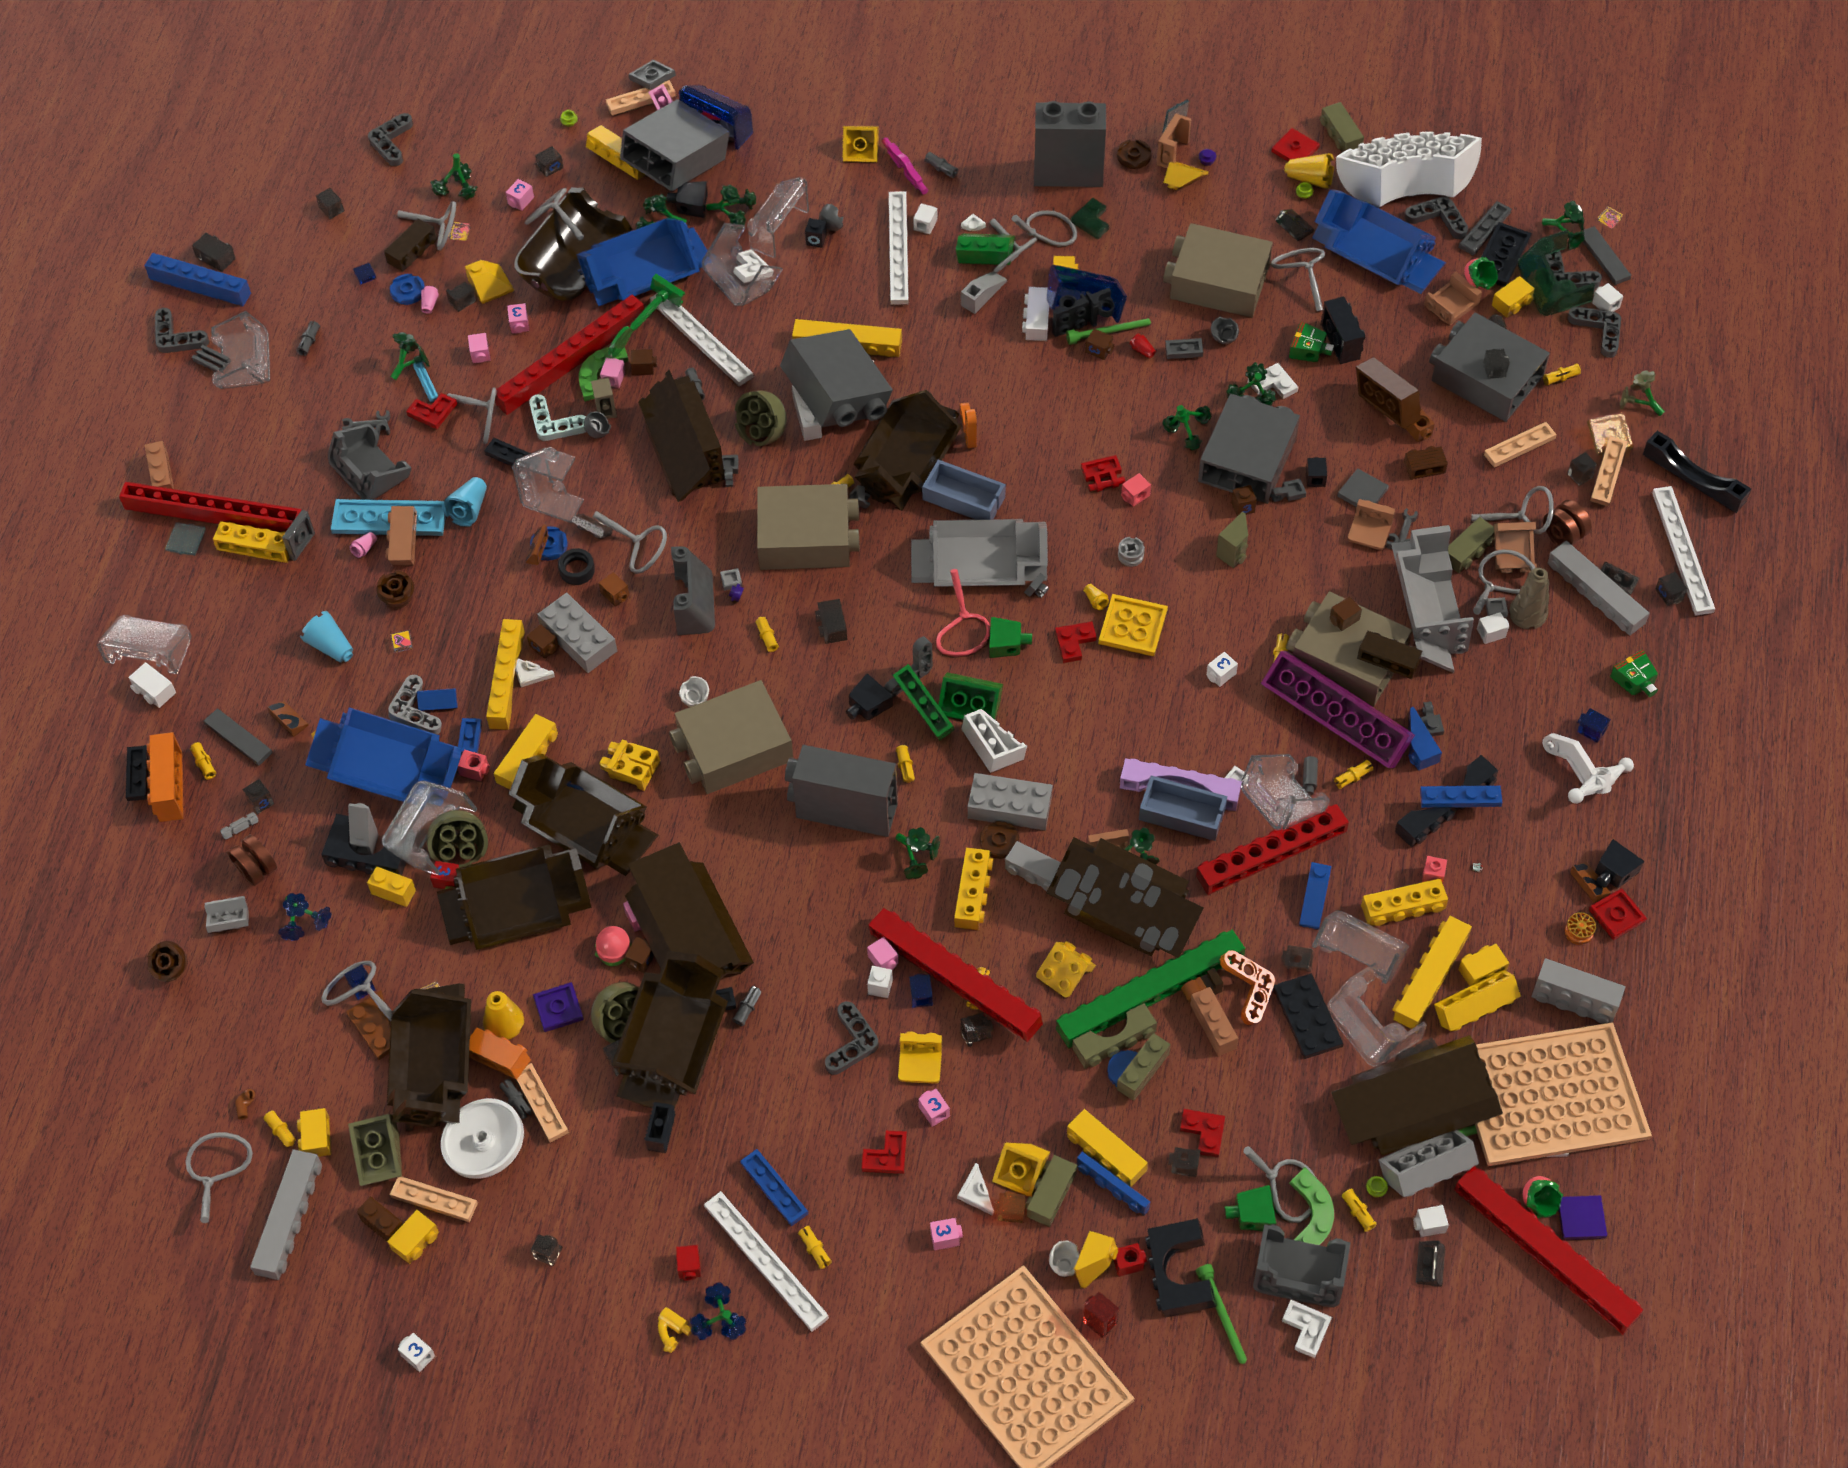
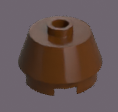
M394 570L395 573H390L386 576L383 574L378 580L376 590L380 600L391 608L406 606L414 592L413 580L405 572Z
M172 941L158 943L151 948L147 955L148 971L153 977L164 982L173 981L180 977L188 965L187 954L177 943Z

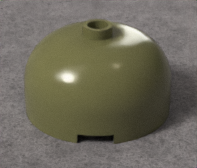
M758 390L745 393L738 399L734 411H737V423H735L740 437L749 445L752 443L757 446L768 445L777 441L782 436L786 428L787 415L783 403L776 395L768 391ZM755 424V425H752V426L750 427V429H749L750 436H751L753 439H760V438H765V437H768V438H767L766 440H764V441H754V440H751V439L746 435V431H745L746 425Z
M447 811L439 815L428 829V852L435 861L451 863L448 860L455 857V848H459L460 856L463 859H472L465 864L459 865V867L472 865V862H476L481 857H484L487 851L488 837L486 829L481 820L468 811Z
M617 982L605 987L595 998L591 1009L592 1024L596 1032L606 1041L619 1045L621 1038L617 1037H622L639 990L638 986L628 982Z

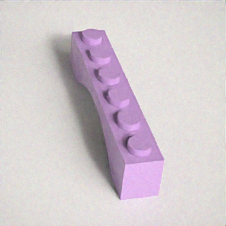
M1125 758L1120 778V788L1136 792L1143 791L1147 788L1150 776L1152 775L1228 796L1226 810L1236 811L1241 781Z

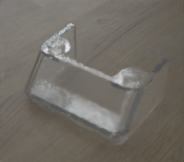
M796 177L781 181L775 185L774 191L747 224L751 249L772 258L776 257L774 238L776 229L792 208L805 213L809 212L806 179Z
M724 223L702 260V268L733 305L744 306L768 293L783 269L776 266L761 265L752 281L746 283L741 281L734 274V269L737 266H741L736 259L737 254L742 252L738 239L746 227L739 224Z
M549 447L517 459L512 468L521 504L528 509L571 523L584 499L568 494L565 485L560 481L564 480L576 458Z
M419 781L412 787L383 835L382 845L414 868L439 875L440 871L429 859L427 851L421 849L427 840V832L431 823L439 815L447 811L464 808L476 812L477 807L462 791L428 781Z
M1339 910L1325 917L1312 944L1314 948L1320 945V949L1327 953L1340 951L1374 968L1375 976L1383 980L1382 982L1385 984L1393 978L1409 949V945Z
M1376 962L1350 977L1329 1000L1327 1005L1335 1024L1363 1059L1371 1066L1382 1065L1423 1038L1427 1025L1425 1022H1422L1407 1032L1398 1023H1391L1383 1027L1360 999V996L1366 992L1367 984L1375 978L1378 967Z

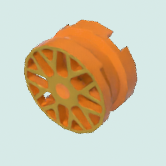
M1575 913L1569 917L1565 928V935L1570 942L1576 945L1589 943L1596 930V922L1586 913Z

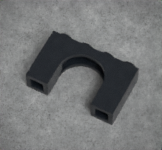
M336 814L321 855L324 863L330 867L335 868L338 866L350 871H364L372 875L377 866L402 876L415 840V835L412 828L393 824L388 840L380 851L371 855H360L354 852L350 845L349 816Z
M1196 1218L1149 1228V1236L1145 1237L1148 1250L1151 1249L1152 1257H1149L1151 1270H1155L1156 1275L1152 1280L1155 1291L1158 1290L1159 1298H1156L1158 1311H1162L1166 1318L1216 1307L1214 1290L1210 1280L1190 1284H1177L1171 1281L1166 1273L1168 1262L1173 1255L1182 1250L1205 1246L1199 1219Z

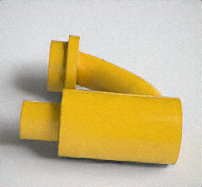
M667 1307L662 1310L658 1317V1331L665 1345L663 1350L672 1353L677 1347L678 1342L673 1336L669 1338L667 1326L678 1334L683 1332L687 1336L692 1333L693 1328L688 1326L687 1320Z

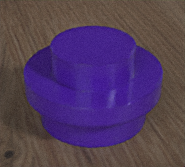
M1204 149L1199 153V160L1203 165H1211L1216 160V153L1213 150Z
M740 584L731 588L729 596L732 597V602L734 600L739 602L744 590L743 587H740Z

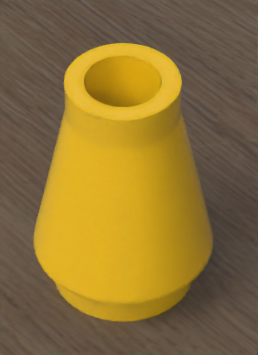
M1093 584L1085 586L1084 593L1094 609L1103 610L1108 606L1109 599L1107 594L1094 587Z

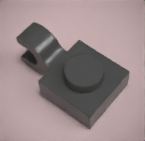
M722 455L726 487L733 486V474H739L738 455Z
M1301 479L1283 482L1282 487L1274 488L1272 490L1274 494L1271 497L1273 502H1278L1284 497L1291 501L1305 498L1307 493Z
M1431 701L1424 702V707H1422L1424 717L1420 718L1431 736L1443 735L1444 728L1440 714L1434 715Z

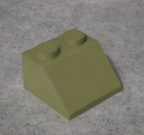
M1240 513L1218 536L1216 556L1232 568L1242 564L1247 557L1248 529L1246 513Z

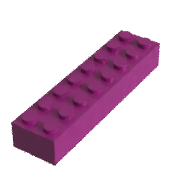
M1280 651L1261 682L1263 686L1388 768L1396 767L1415 734L1288 651Z

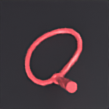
M952 569L950 573L961 609L960 616L938 633L936 646L942 654L947 656H967L979 651L986 645L990 638L991 627L985 617L979 614H969L966 611L958 570ZM977 618L986 625L985 638L973 649L952 652L943 649L941 646V637L963 619Z

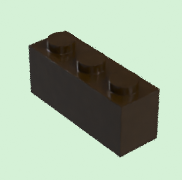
M418 218L384 251L387 263L402 272L407 267H410L437 240L435 228Z
M1367 630L1359 647L1357 659L1412 679L1420 663L1423 651L1414 646H1408L1400 643L1398 640L1389 639L1381 636L1379 633Z

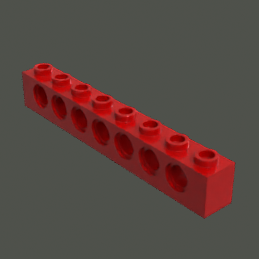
M1337 804L1325 806L1319 812L1308 814L1300 821L1290 822L1286 827L1280 830L1275 829L1267 836L1257 837L1245 846L1240 845L1232 852L1222 853L1210 862L1205 861L1197 867L1196 877L1207 895H1210L1347 832L1349 821ZM1234 862H1238V863H1240L1241 865H1235V864H1233V863H1234Z

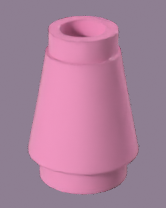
M425 286L421 291V311L423 313H432L439 296L438 290L435 287Z
M369 532L354 540L350 546L352 554L358 558L365 556L377 541L376 535Z

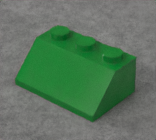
M963 233L958 236L956 245L958 263L999 265L1012 254L1015 235Z
M947 672L943 677L938 705L948 717L964 720V715L982 709L995 720L1001 701L1003 684Z

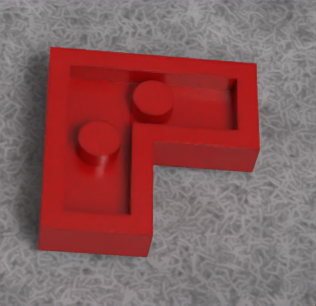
M443 393L438 396L432 405L415 399L407 409L406 414L417 421L438 429L457 405V400Z
M1092 621L1055 628L1063 663L1082 660L1079 644L1094 642L1097 639Z
M1184 1109L1180 1131L1201 1135L1198 1154L1219 1158L1225 1116Z
M886 1130L884 1150L863 1149L862 1172L904 1174L907 1131Z

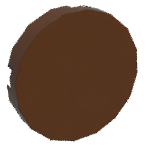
M1126 140L1118 147L1117 159L1122 166L1127 168H1142L1151 159L1150 146L1141 140Z
M995 821L993 824L986 825L980 834L982 850H990V857L1006 858L1016 841L1019 842V834L1015 827L1005 821Z

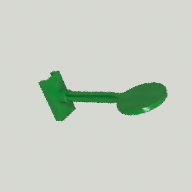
M655 274L652 277L650 289L657 293L656 298L632 322L630 327L625 326L620 330L609 347L608 356L611 358L616 357L627 344L631 334L643 324L662 302L669 300L680 307L683 304L681 299L685 292L658 274Z

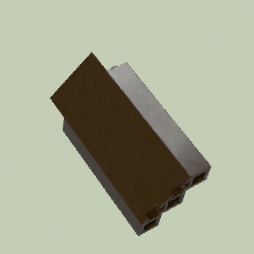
M680 842L628 863L637 884L631 887V890L625 897L661 969L668 951L698 954L723 970L721 979L727 974H741L754 963L704 863L689 861Z
M1470 1035L1351 1076L1353 1084L1331 1092L1351 1145L1371 1139L1374 1149H1379L1381 1155L1503 1114L1497 1093L1492 1088L1489 1074L1479 1057L1478 1048Z

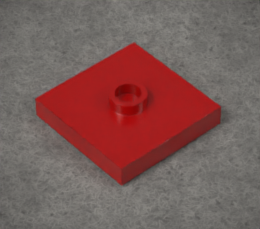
M1291 128L1272 147L1271 152L1289 162L1291 159L1312 156L1319 149L1320 144Z
M1623 888L1591 905L1588 909L1613 941L1647 920L1646 916Z

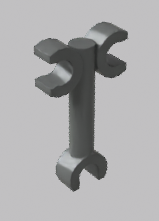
M386 410V415L380 416L379 411H377V420L353 422L349 418H344L343 424L348 426H344L342 429L370 423L373 427H376L379 436L381 430H386L387 435H390L388 421L391 419L390 412Z
M1408 509L1404 510V523L1399 538L1396 534L1390 533L1388 539L1394 542L1387 541L1386 547L1388 549H1392L1391 543L1410 541V538H1406L1411 523L1417 519L1418 511H1415L1414 515L1410 516L1407 514Z

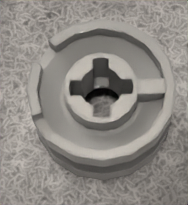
M1130 537L1122 539L1118 547L1119 561L1123 565L1130 567L1139 565L1144 559L1145 547L1143 542L1136 537L1135 539Z

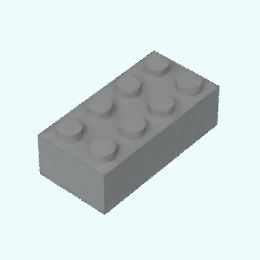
M568 593L562 595L537 614L539 624L543 625L557 637L558 645L587 673L617 652L615 638Z
M974 773L968 803V819L987 822L1005 821L1013 826L1046 830L1053 785Z
M1545 958L1531 997L1539 1002L1555 1005L1561 1010H1569L1581 1017H1589L1601 1024L1613 1022L1626 986Z
M1458 1130L1408 1146L1379 1159L1385 1181L1403 1197L1412 1196L1419 1190L1432 1187L1439 1181L1450 1179L1453 1175L1470 1170L1473 1166L1479 1164L1473 1141Z

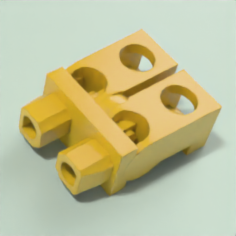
M623 739L620 743L611 742L607 751L613 757L612 759L602 757L599 763L600 768L608 772L610 778L636 785L637 789L645 791L652 778L651 775L654 774L660 763L658 751L634 743H628Z

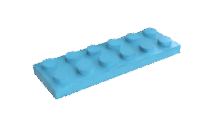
M336 499L331 532L332 534H368L372 532L375 535H387V530H390L388 512H391V506H414L417 511L416 535L443 536L446 518L442 509L444 501Z

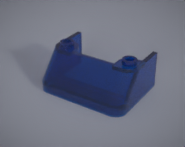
M685 85L679 90L678 94L681 102L696 110H703L733 125L735 149L738 150L753 134L752 114L748 106L710 90L704 85Z
M1051 265L1046 300L1053 310H1055V307H1059V300L1065 295L1074 296L1079 300L1080 294L1083 293L1085 296L1087 291L1091 295L1110 288L1111 298L1115 305L1112 317L1115 322L1119 323L1127 295L1119 281L1113 277L1058 265ZM1109 307L1102 308L1105 311L1110 310Z

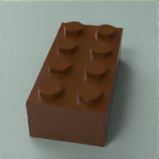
M1374 357L1356 366L1358 395L1403 429L1421 420L1420 392L1416 387H1413L1404 378H1401Z

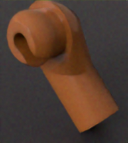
M246 1089L236 1099L235 1104L239 1120L248 1118L247 1107L253 1102L256 1095L253 1089Z

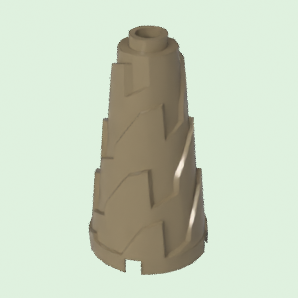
M1535 568L1529 572L1519 594H1516L1510 605V618L1514 624L1528 630L1529 627L1539 628L1547 619L1549 579L1548 572L1545 569Z

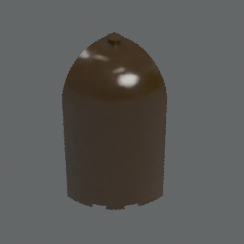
M571 187L558 206L573 221L584 235V238L578 240L554 208L518 252L514 262L515 269L531 287L548 297L564 301L575 299L587 287L584 275H580L578 272L581 266L577 254L592 249L591 246L633 230L625 216L614 214L608 210L605 212L597 207L598 203L590 197L584 188Z

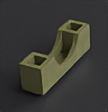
M1142 1004L1126 1012V1026L1118 1035L1102 1037L1089 1031L1073 1040L1072 1049L1084 1068L1094 1067L1106 1057H1113L1120 1050L1126 1047H1133L1137 1041L1143 1038H1150L1156 1032L1157 1022L1146 1005Z

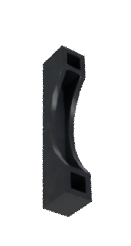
M1657 430L1646 443L1643 452L1645 457L1733 512L1737 513L1747 502L1752 490L1750 487L1737 479L1719 477L1700 468L1683 454L1671 438Z
M1480 755L1467 766L1462 786H1493L1497 781L1498 769ZM1434 807L1426 810L1410 811L1397 822L1395 832L1410 847H1413L1417 843L1421 844L1430 832H1436L1445 820H1451L1456 811L1459 809L1463 810L1466 807Z

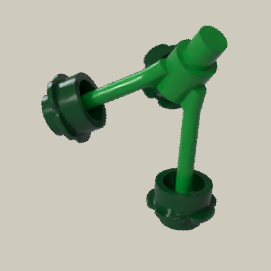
M1183 405L1177 406L1176 415L1164 418L1162 425L1167 432L1175 433L1178 431L1180 422L1184 423L1189 436L1185 439V448L1196 450L1200 447L1202 440H1200L1198 435H1192L1188 424L1189 416H1195L1198 422L1206 424L1211 419L1212 413L1208 406L1199 407L1194 412L1185 409Z

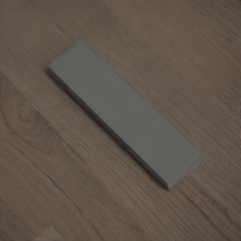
M1496 201L1459 243L1458 248L1474 256L1493 234L1499 222L1503 223L1510 215L1512 209Z
M1593 226L1583 230L1585 232L1583 243L1614 285L1630 280L1631 274L1596 227Z
M218 708L204 720V724L258 766L273 753L269 747Z

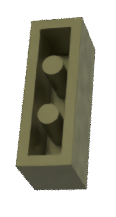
M1341 102L1322 108L1320 122L1326 127L1329 136L1333 138L1336 147L1342 153L1350 148L1354 150L1358 148L1359 144L1363 143L1364 136Z
M1479 517L1448 546L1453 570L1460 573L1463 569H1468L1476 557H1481L1485 549L1495 543L1494 526Z
M1153 1033L1118 1078L1117 1090L1134 1101L1168 1057L1171 1044Z
M1056 1155L1053 1156L1051 1161L1047 1160L1043 1169L1045 1174L1042 1179L1038 1178L1034 1187L1036 1192L1033 1197L1029 1196L1025 1204L1027 1217L1048 1227L1051 1226L1077 1174L1076 1164Z

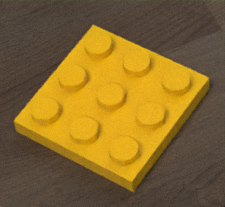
M1112 594L1098 644L1154 657L1168 606Z

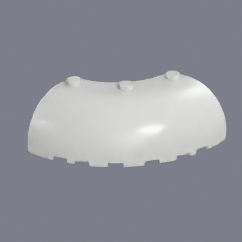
M1420 132V135L1410 136L1409 133L1396 134L1394 138L1385 139V137L1372 140V143H1361L1358 145V148L1354 150L1350 148L1336 157L1337 173L1341 183L1352 196L1376 207H1381L1389 201L1400 197L1417 194H1438L1454 197L1468 185L1474 175L1480 158L1482 138L1461 134L1460 137L1450 136L1448 132L1434 135V132Z

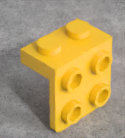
M1067 941L1065 943H1055L1036 973V977L1063 997H1070L1085 972H1092L1096 966L1091 962L1092 958L1085 953H1078L1075 951L1076 947Z
M900 1033L899 1081L939 1083L942 1035H937L936 1033Z

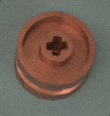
M1565 500L1553 509L1552 521L1546 529V533L1558 546L1565 541H1568L1573 546L1579 539H1582L1591 532L1592 524L1582 506L1573 500ZM1548 513L1544 515L1543 526L1548 518Z
M249 834L241 840L243 848L234 846L227 851V855L243 877L253 886H256L263 880L262 872L270 875L277 869V864L267 849L253 835Z

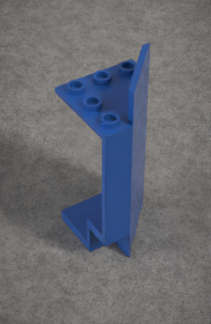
M1329 190L1314 221L1319 225L1312 239L1324 244L1325 248L1397 285H1404L1419 294H1422L1446 264V262L1428 253L1435 246V236L1364 200H1358L1339 190Z
M672 218L662 219L591 246L592 249L577 254L581 266L578 272L580 275H584L585 284L589 291L594 294L598 306L617 299L625 300L632 294L636 296L652 290L650 286L652 277L655 274L669 282H673L700 271L699 268L713 263L711 255L694 227L688 228L687 224L682 220Z
M349 707L347 713L343 712L340 724L320 718L305 766L328 772L327 779L419 806L420 802L424 801L443 807L460 762L462 748L440 742V735Z

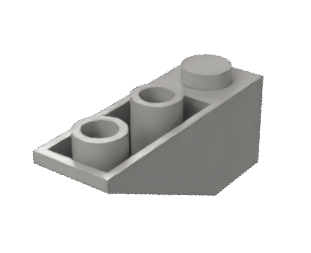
M992 271L972 280L961 291V306L975 314L1007 282V279Z
M349 803L351 848L358 854H374L379 834L369 806L362 803Z

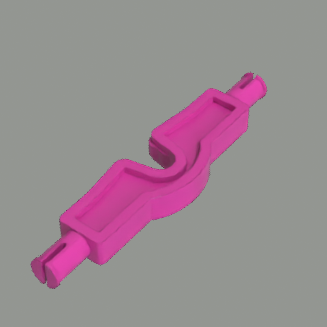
M887 137L883 138L882 143L887 148V153L897 167H903L905 177L915 189H919L922 194H926L928 189L922 183L921 176L914 169L908 157L898 149L894 142L891 143Z

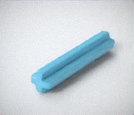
M423 362L414 363L413 367L429 401L434 403L438 398V394Z

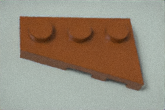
M380 990L376 994L384 1001L382 990ZM370 996L346 1011V1013L377 1059L380 1060L389 1054L391 1026L388 1018Z

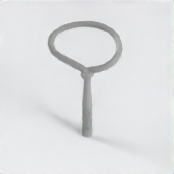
M562 188L551 196L525 221V224L528 225L548 209L555 208L578 240L584 238V235L573 221L558 206V201L567 191L566 188Z
M452 201L449 204L444 216L440 219L405 211H398L397 217L415 221L419 218L424 222L438 223L440 231L437 250L441 251L446 244L454 221L456 202ZM450 214V218H449V221H448V224H447V227H446V230H445V233H444V229H445L444 221L447 219L448 215Z
M1047 210L1039 211L1030 215L1026 223L1019 216H1012V221L1025 230L1029 236H1034L1048 244L1058 247L1068 246L1077 239L1076 227L1069 218L1061 213ZM1053 215L1068 223L1072 229L1073 237L1066 242L1053 241L1036 233V230L1031 228L1029 224L1037 216Z
M995 219L990 221L992 227L1000 235H1010ZM1037 238L1031 239L1023 246H1019L1014 241L1013 247L1015 252L994 269V272L997 273L1006 267V264L1017 258L1022 251L1035 244Z
M1319 248L1299 249L1273 259L1270 265L1275 269L1303 266L1308 269L1316 312L1322 311L1323 306L1312 267L1314 263L1320 261L1325 256L1324 250ZM1320 253L1318 257L1309 263L1275 264L1285 258L1298 254Z
M492 388L491 397L488 402L448 393L447 396L456 399L459 403L485 406L488 409L483 444H487L497 389Z
M1537 486L1527 493L1522 503L1521 511L1518 513L1472 514L1471 521L1475 522L1481 517L1485 521L1518 518L1519 520L1523 519L1524 522H1530L1525 515L1527 503L1535 492L1542 490L1547 494L1549 500L1548 518L1541 529L1533 530L1534 534H1541L1546 531L1552 521L1553 497L1548 488Z
M595 511L592 516L613 530L631 538L633 543H635L629 564L631 572L635 574L643 573L649 569L665 547L667 532L662 526H652L642 534L635 536L598 511ZM660 530L663 539L658 551L644 567L635 569V560L640 546L639 541L650 532Z
M1498 550L1484 557L1478 571L1479 578L1485 584V591L1480 596L1473 612L1475 614L1481 613L1489 592L1493 590L1512 594H1519L1520 589L1493 585L1492 582L1485 579L1483 567L1491 557L1499 554H1511L1522 559L1529 565L1531 570L1535 569L1534 564L1524 555L1513 550Z
M361 961L344 969L329 983L321 997L323 1004L327 1006L335 1005L362 990L371 996L389 1021H391V1013L393 1012L370 988V982L376 972V965L372 961ZM364 965L371 967V971L363 985H358L335 999L327 1000V995L346 974Z
M226 1132L211 1133L198 1139L188 1151L185 1163L187 1172L193 1179L202 1181L205 1187L200 1218L202 1223L209 1222L210 1187L213 1186V1182L238 1174L245 1170L251 1162L253 1155L251 1145L239 1135ZM230 1138L242 1143L246 1147L248 1153L246 1161L242 1166L232 1171L210 1178L198 1176L191 1169L190 1161L194 1150L208 1139Z
M1245 1147L1243 1150L1244 1154L1257 1167L1266 1173V1177L1270 1180L1273 1204L1276 1212L1282 1219L1290 1223L1301 1222L1311 1215L1310 1207L1299 1217L1288 1216L1281 1210L1275 1178L1278 1175V1169L1286 1164H1293L1302 1169L1306 1167L1314 1175L1312 1170L1304 1163L1294 1159L1278 1162L1270 1170L1250 1147Z

